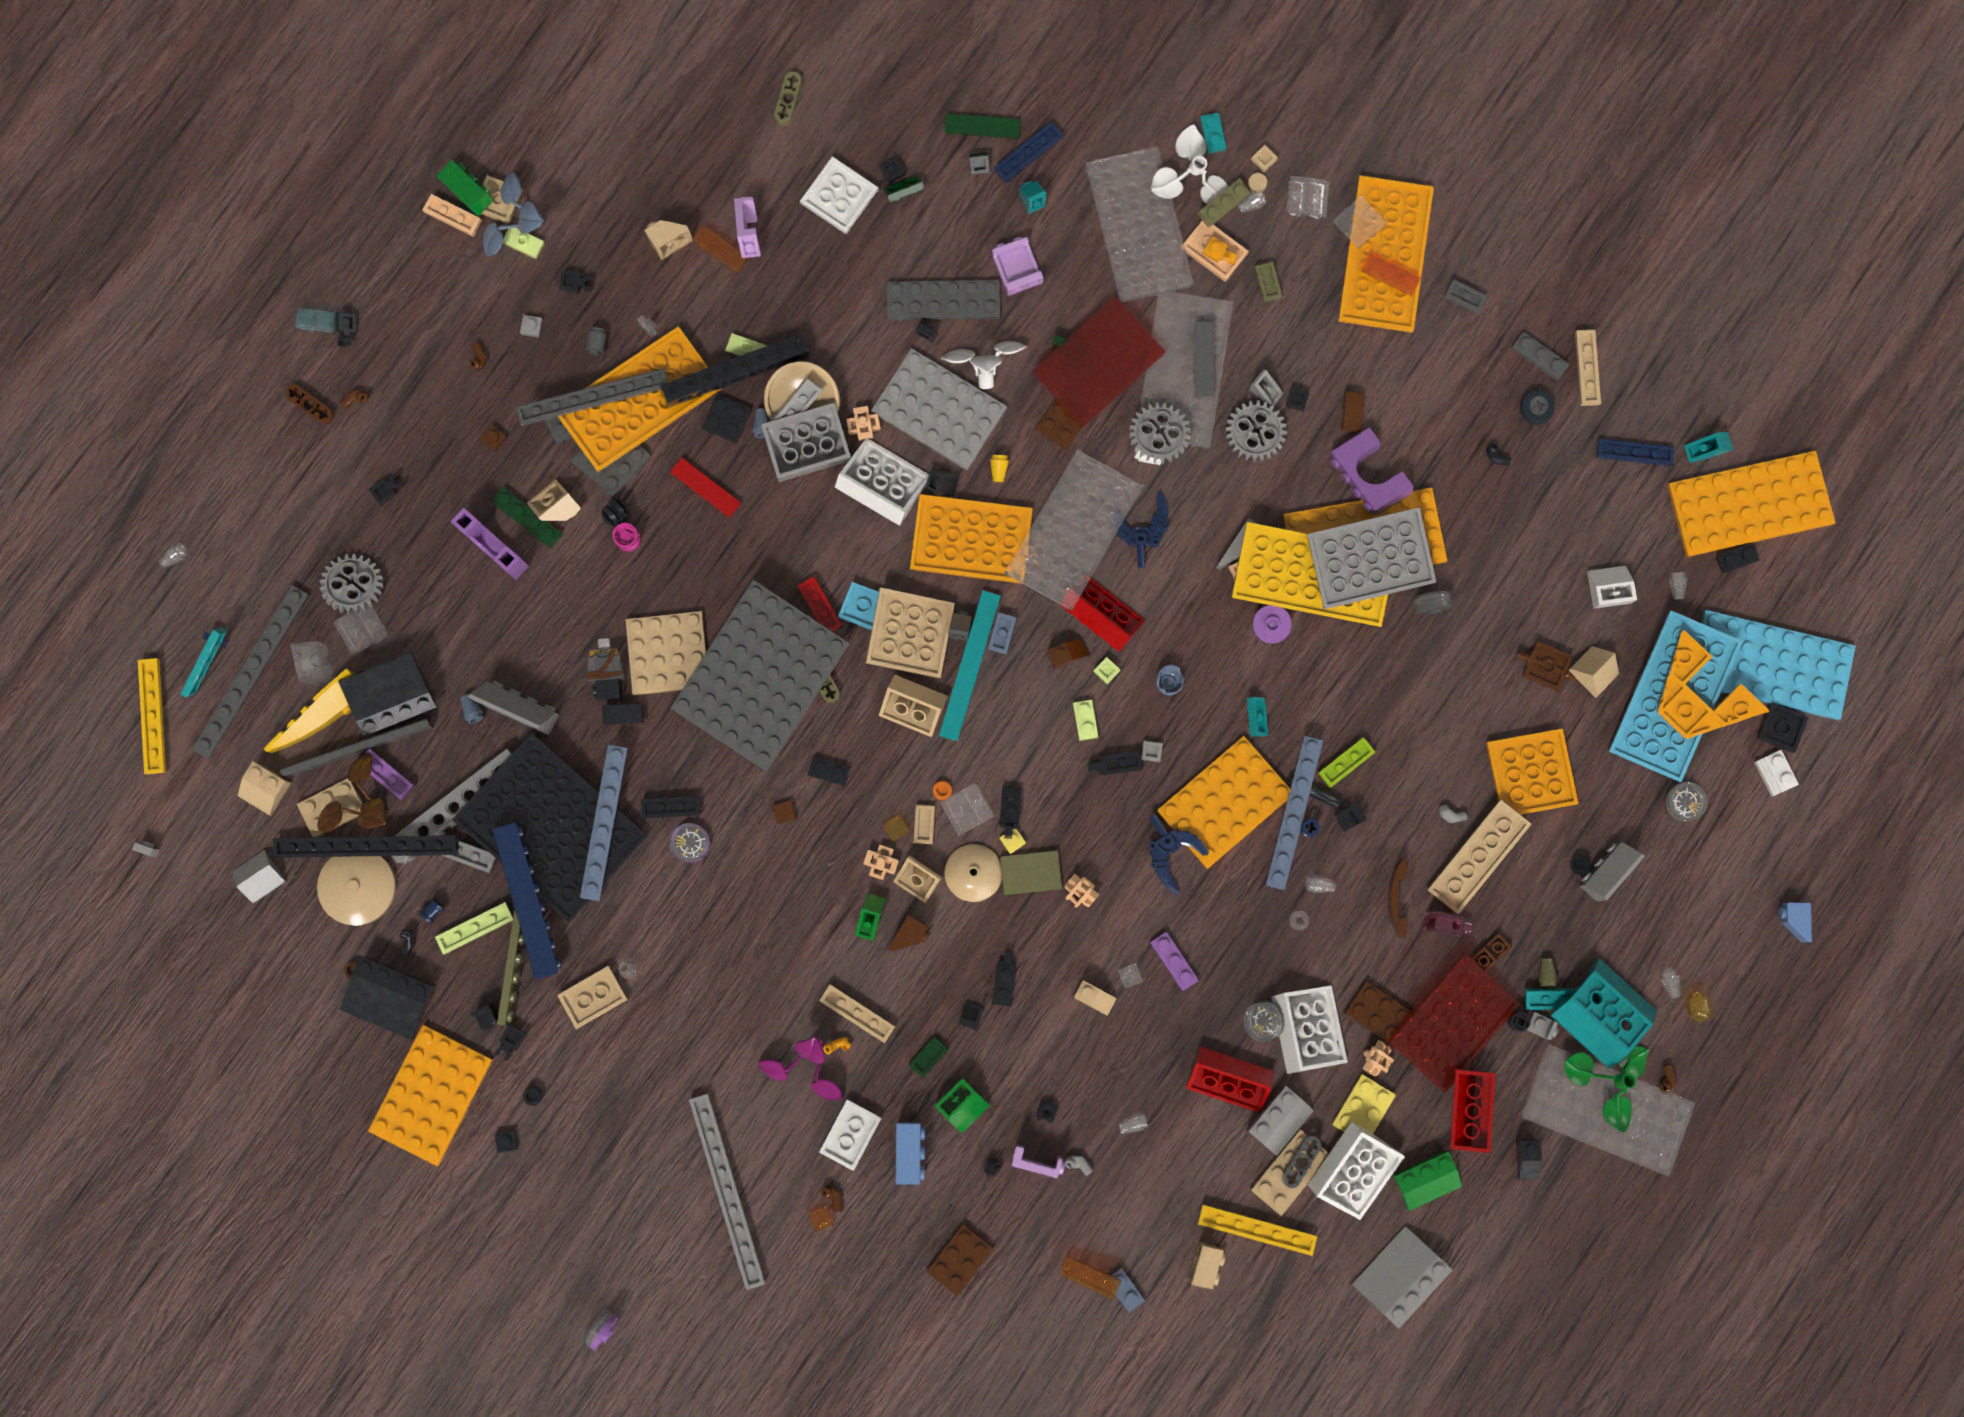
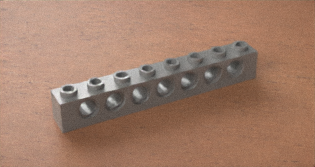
M505 749L395 836H422L421 829L423 827L428 828L429 832L427 835H444V831L447 828L455 827L457 824L452 819L469 802L467 800L468 792L474 791L476 794L482 787V782L485 779H490L511 756V750ZM454 803L459 804V810L456 813H453L451 810ZM439 815H443L444 821L438 825L436 818ZM392 856L400 864H406L414 858V856Z

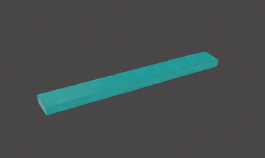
M982 591L941 727L940 737L958 742L1001 595Z

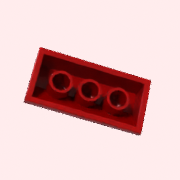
M1087 574L1070 589L1060 603V606L1065 611L1072 614L1083 625H1086L1097 636L1104 639L1119 652L1145 622V619Z
M1200 1047L1195 1057L1186 1089L1260 1113L1272 1088L1275 1071Z
M1467 1070L1455 1071L1450 1149L1490 1153L1496 1073Z

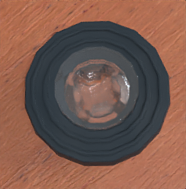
M1534 390L1527 393L1520 404L1521 415L1527 422L1532 424H1542L1548 421L1555 410L1554 400L1547 392L1542 390Z

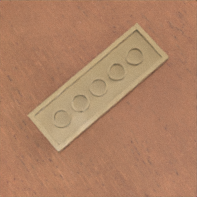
M1499 800L1427 890L1456 914H1459L1531 826V823L1505 802Z

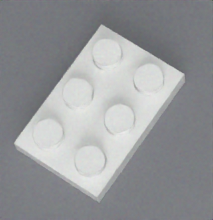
M847 1099L819 1153L854 1171L881 1117Z

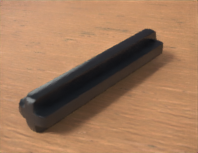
M1291 775L1287 781V785L1290 787L1293 780V775ZM1311 786L1309 796L1334 808L1339 807L1341 798L1316 786Z

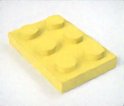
M1361 1074L1331 1125L1345 1132L1351 1122H1354L1373 1134L1396 1095Z

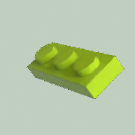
M1363 737L1318 774L1327 786L1331 788L1372 756L1375 751Z

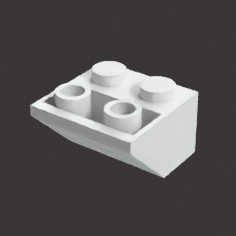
M1626 566L1587 571L1593 609L1631 604L1637 600L1634 580Z

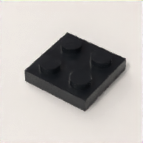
M716 394L702 430L737 444L752 409Z
M1770 703L1768 707L1770 711L1765 715L1757 739L1795 753L1808 717Z

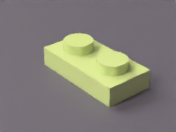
M1092 700L1073 703L1079 741L1098 738Z

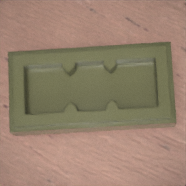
M1273 261L1254 266L1263 302L1282 299L1283 296Z

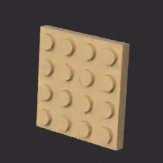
M879 588L865 663L941 678L949 636L948 631L955 603Z
M702 611L626 619L633 695L682 690L706 653Z

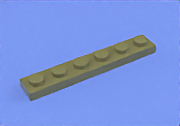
M515 910L497 1025L504 1026L509 1025V1022H512L513 1019L511 1006L512 1002L514 1003L516 1000L514 986L519 980L517 967L522 960L520 947L521 944H524Z

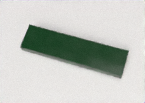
M946 113L945 134L1019 139L1020 119Z

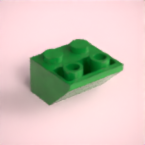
M964 1078L935 1104L940 1113L961 1133L990 1106Z

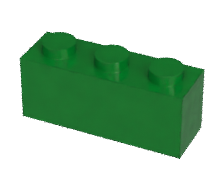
M451 159L436 176L479 217L494 201L489 196L491 192L483 184L479 186L477 184L479 180L472 173L468 175L466 173L468 169L460 162L457 165Z

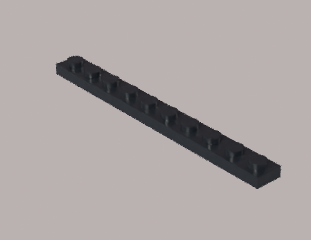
M459 836L273 838L274 858L459 855Z

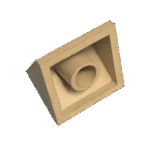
M1593 646L1569 669L1575 678L1595 698L1619 675L1615 653Z
M908 856L893 882L926 903L942 877L911 856Z

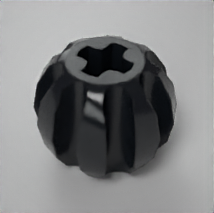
M613 499L602 508L601 514L603 520L608 525L616 527L629 517L630 510L623 500Z

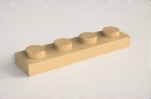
M1578 330L1575 332L1580 406L1600 405L1596 331Z
M832 985L828 986L819 1000L883 1043L887 1041L895 1028L894 1025Z

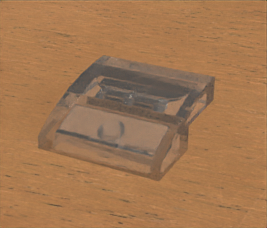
M1291 176L1289 179L1286 213L1299 217L1307 215L1319 219L1326 218L1330 182L1315 178Z
M1362 196L1333 220L1336 226L1357 248H1360L1387 224Z
M368 605L365 606V612L362 608L359 609L358 614L353 610L350 615L346 614L333 622L352 655L358 654L370 645H375L389 635L373 607L371 608Z
M977 783L940 802L958 836L965 834L995 816Z

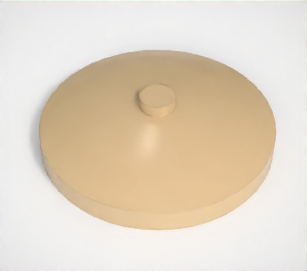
M793 362L781 367L772 375L765 389L764 405L769 419H773L807 377L820 386L823 391L806 411L834 403L838 414L840 393L834 378L824 368L811 362Z
M382 856L331 857L323 866L318 878V898L323 909L334 920L355 926L369 924L382 917L393 903L396 894L395 874L390 864Z

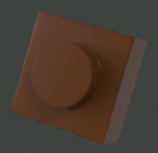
M491 425L480 440L496 452L507 440V436Z

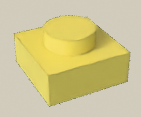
M1013 829L1012 839H1004V835L999 838L1010 854L1026 844L1017 829Z

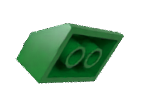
M1446 1150L1392 1174L1408 1211L1462 1187L1457 1168L1449 1151Z

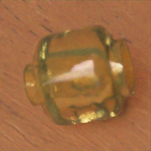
M1702 992L1690 994V998L1685 1001L1687 1015L1690 1019H1694V1022L1709 1020L1713 1014L1711 999L1709 996L1702 995Z

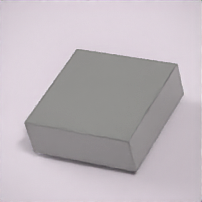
M1144 740L1141 760L1161 762L1163 743Z

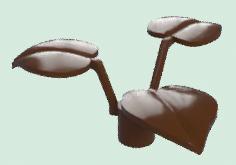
M366 753L353 761L347 773L348 780L351 782L356 781V785L369 802L362 804L361 812L341 808V803L338 801L329 803L319 815L317 824L319 831L328 832L335 829L342 820V812L359 815L358 824L363 828H374L387 824L384 802L378 798L371 799L360 784V781H365L369 777L372 770V755L370 753Z

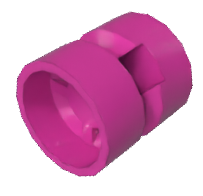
M621 523L614 528L612 533L613 540L621 550L632 552L640 546L641 536L633 525Z

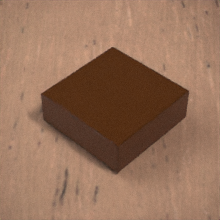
M791 800L772 806L778 825L796 820Z

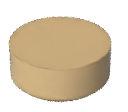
M1261 173L1251 175L1248 181L1249 189L1254 193H1261L1265 190L1267 178Z

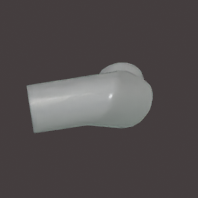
M1442 805L1439 808L1441 818L1448 823L1467 820L1465 811L1455 813L1449 809L1448 805Z
M1071 1155L1065 1160L1067 1168H1080L1085 1176L1094 1171L1083 1156Z

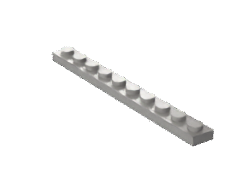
M709 1093L690 1099L691 1109L745 1289L749 1290L764 1285L765 1279Z

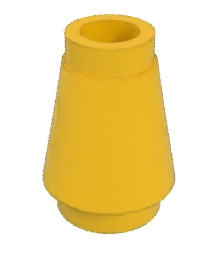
M992 455L990 463L993 482H1004L1009 463L1007 456Z

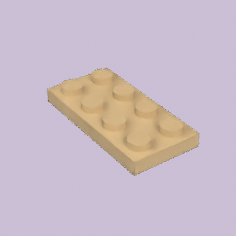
M1301 1129L1297 1131L1250 1189L1280 1216L1284 1214L1329 1155L1321 1147L1299 1186L1296 1188L1285 1186L1282 1182V1175L1301 1143L1308 1136ZM1314 1140L1307 1142L1309 1146L1307 1151L1304 1149L1301 1151V1153H1305L1310 1158L1312 1154H1309L1311 1148L1316 1149L1317 1147ZM1304 1156L1298 1157L1296 1160L1297 1166L1300 1168L1305 1167L1307 1159ZM1292 1166L1291 1170H1294V1173L1292 1176L1287 1175L1286 1178L1289 1180L1288 1184H1290L1291 1182L1295 1183V1174L1299 1173V1175H1301L1302 1171H1299L1295 1169L1294 1166Z

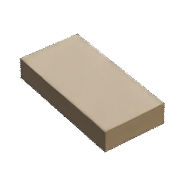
M916 805L913 843L933 844L935 806Z

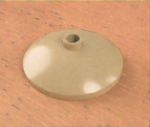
M964 845L955 850L947 860L945 866L946 883L950 891L964 901H983L991 897L1000 886L1002 880L1001 862L991 849L983 845ZM976 869L977 875H970V870Z

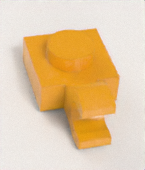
M1212 236L1202 253L1217 263L1223 259L1230 265L1235 263L1237 257L1235 253L1227 251L1229 245Z

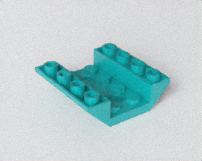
M1598 958L1586 972L1588 974L1586 979L1568 1000L1562 1001L1550 1016L1608 1069H1611L1632 1051L1651 1028L1658 1011ZM1594 993L1598 994L1600 997V1002L1598 1004H1595L1592 1001V995ZM1623 1020H1626L1629 1023V1029L1627 1031L1623 1030L1621 1027V1023Z

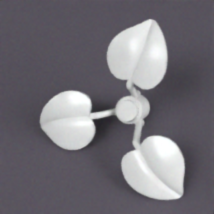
M1195 125L1186 128L1178 137L1175 145L1178 155L1183 158L1188 157L1189 161H1191L1189 169L1179 177L1171 168L1166 167L1158 170L1153 177L1151 190L1159 197L1175 198L1183 190V185L1179 180L1189 173L1193 175L1202 174V183L1205 186L1201 189L1200 195L1204 203L1208 204L1228 187L1222 178L1214 175L1210 176L1206 182V170L1204 169L1207 167V160L1203 157L1206 152V143Z
M1014 341L1000 342L994 346V349L997 350L995 355L973 357L975 352L968 349H956L943 355L941 360L944 359L951 363H963L969 360L974 366L976 376H978L979 388L990 389L994 387L993 375L996 374V366L1002 363V358L999 355L1001 353L1013 354L1027 348V345Z

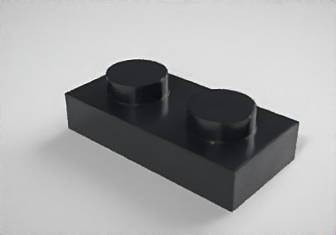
M1753 543L1716 556L1722 574L1760 561Z
M813 757L808 776L845 786L850 767Z

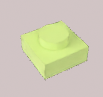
M1106 657L1093 672L1108 684L1120 672V669Z

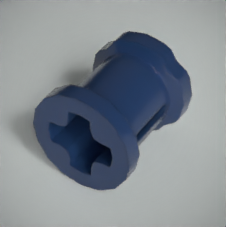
M1308 819L1302 823L1300 831L1303 836L1312 837L1319 832L1320 826L1316 820ZM1312 824L1311 827L1314 830L1308 833V829L1305 826Z
M431 898L430 903L423 910H419L418 913L426 921L432 923L433 918L445 909L437 900Z

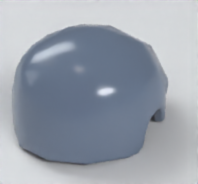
M1172 664L1165 665L1157 672L1155 684L1164 695L1177 694L1183 687L1184 677L1179 667Z

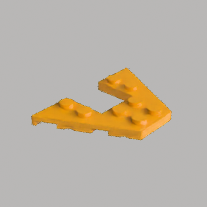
M1682 630L1657 709V713L1684 739H1688L1770 711L1742 684H1739L1714 710L1703 702L1685 684L1712 656L1685 630Z

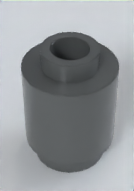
M591 327L590 331H588L585 350L589 352V355L600 356V354L604 353L607 336L605 329Z

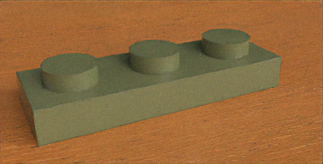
M1239 178L1199 210L1197 214L1209 228L1246 198L1250 192Z

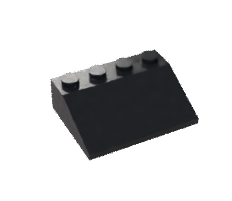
M411 651L338 680L355 721L364 736L436 708L435 694Z
M360 956L351 975L340 1010L412 1040L436 986L369 957Z

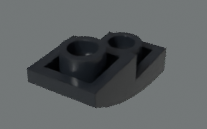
M643 704L602 705L603 724L644 723Z

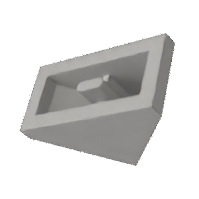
M1265 369L1253 381L1249 389L1264 403L1267 402L1269 407L1274 406L1284 394Z

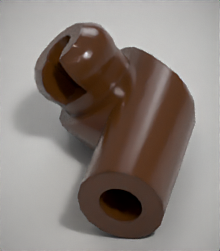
M827 1185L823 1187L821 1195L832 1201L833 1212L843 1211L841 1193L832 1186Z

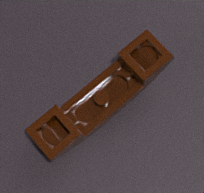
M1401 860L1396 865L1391 876L1388 889V910L1397 936L1399 938H1406V918H1399V880H1407V860Z

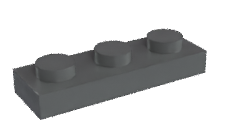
M1525 332L1520 335L1511 348L1556 381L1559 380L1570 365Z

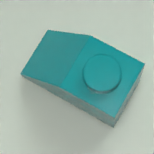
M1031 181L1026 182L1019 188V195L1028 214L1046 206V192L1037 181L1032 183Z
M1717 432L1684 445L1689 463L1713 458L1734 450L1728 432Z

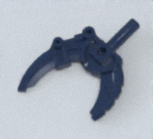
M1161 490L1157 493L1158 497L1156 498V516H1153L1149 528L1139 526L1131 530L1123 521L1120 511L1116 508L1113 509L1112 522L1114 530L1118 533V537L1128 543L1129 547H1137L1138 568H1145V547L1152 546L1153 548H1158L1164 531L1168 529L1167 503Z
M1154 814L1150 817V820L1161 835V838L1149 843L1152 855L1151 867L1156 870L1163 885L1172 893L1178 895L1177 884L1169 873L1170 863L1167 860L1168 854L1175 853L1181 845L1192 847L1203 856L1209 853L1206 846L1204 847V843L1195 834H1191V832L1186 830L1177 831L1176 829L1168 833L1157 815Z

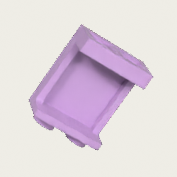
M753 197L734 199L736 228L742 258L761 256L756 228L747 229V223L757 222Z
M1018 237L1012 240V243L1006 245L1002 243L994 247L992 256L1008 296L1043 283V275L1037 267L1027 237Z
M1016 1144L1011 1166L1058 1178L1059 1174H1063L1065 1163L1062 1161V1156H1057L1055 1166L1022 1158L1024 1146Z

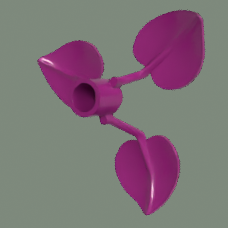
M816 1036L798 1041L795 1044V1050L799 1056L786 1068H784L781 1062L771 1059L760 1060L757 1063L768 1077L776 1081H785L788 1078L786 1072H789L804 1057L810 1062L817 1063L815 1081L810 1084L812 1090L818 1096L827 1100H841L844 1098L841 1090L834 1082L828 1079H819L818 1077L820 1064L825 1061L823 1052L825 1043L817 1039Z

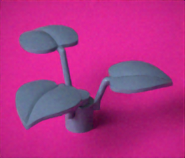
M512 171L505 178L500 193L501 199L505 204L512 202L513 205L521 209L518 224L499 227L495 223H491L486 228L483 235V247L488 257L496 254L502 246L503 235L501 230L518 228L521 233L526 234L539 228L544 222L534 203L526 202L522 206L516 202L515 199L519 198L521 187L517 175Z

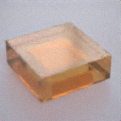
M827 1206L809 1213L815 1232L834 1225Z

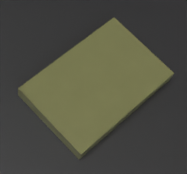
M1058 851L1000 857L1004 895L1062 889Z

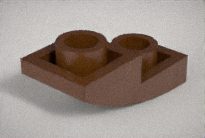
M1345 391L1342 405L1344 412L1341 430L1361 432L1364 393Z
M1498 932L1470 958V961L1484 974L1512 946Z

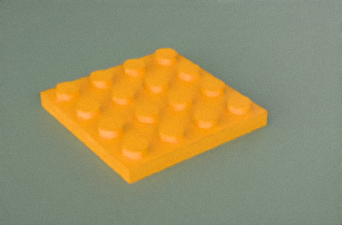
M1563 729L1486 743L1498 801L1502 800L1520 815L1579 804Z

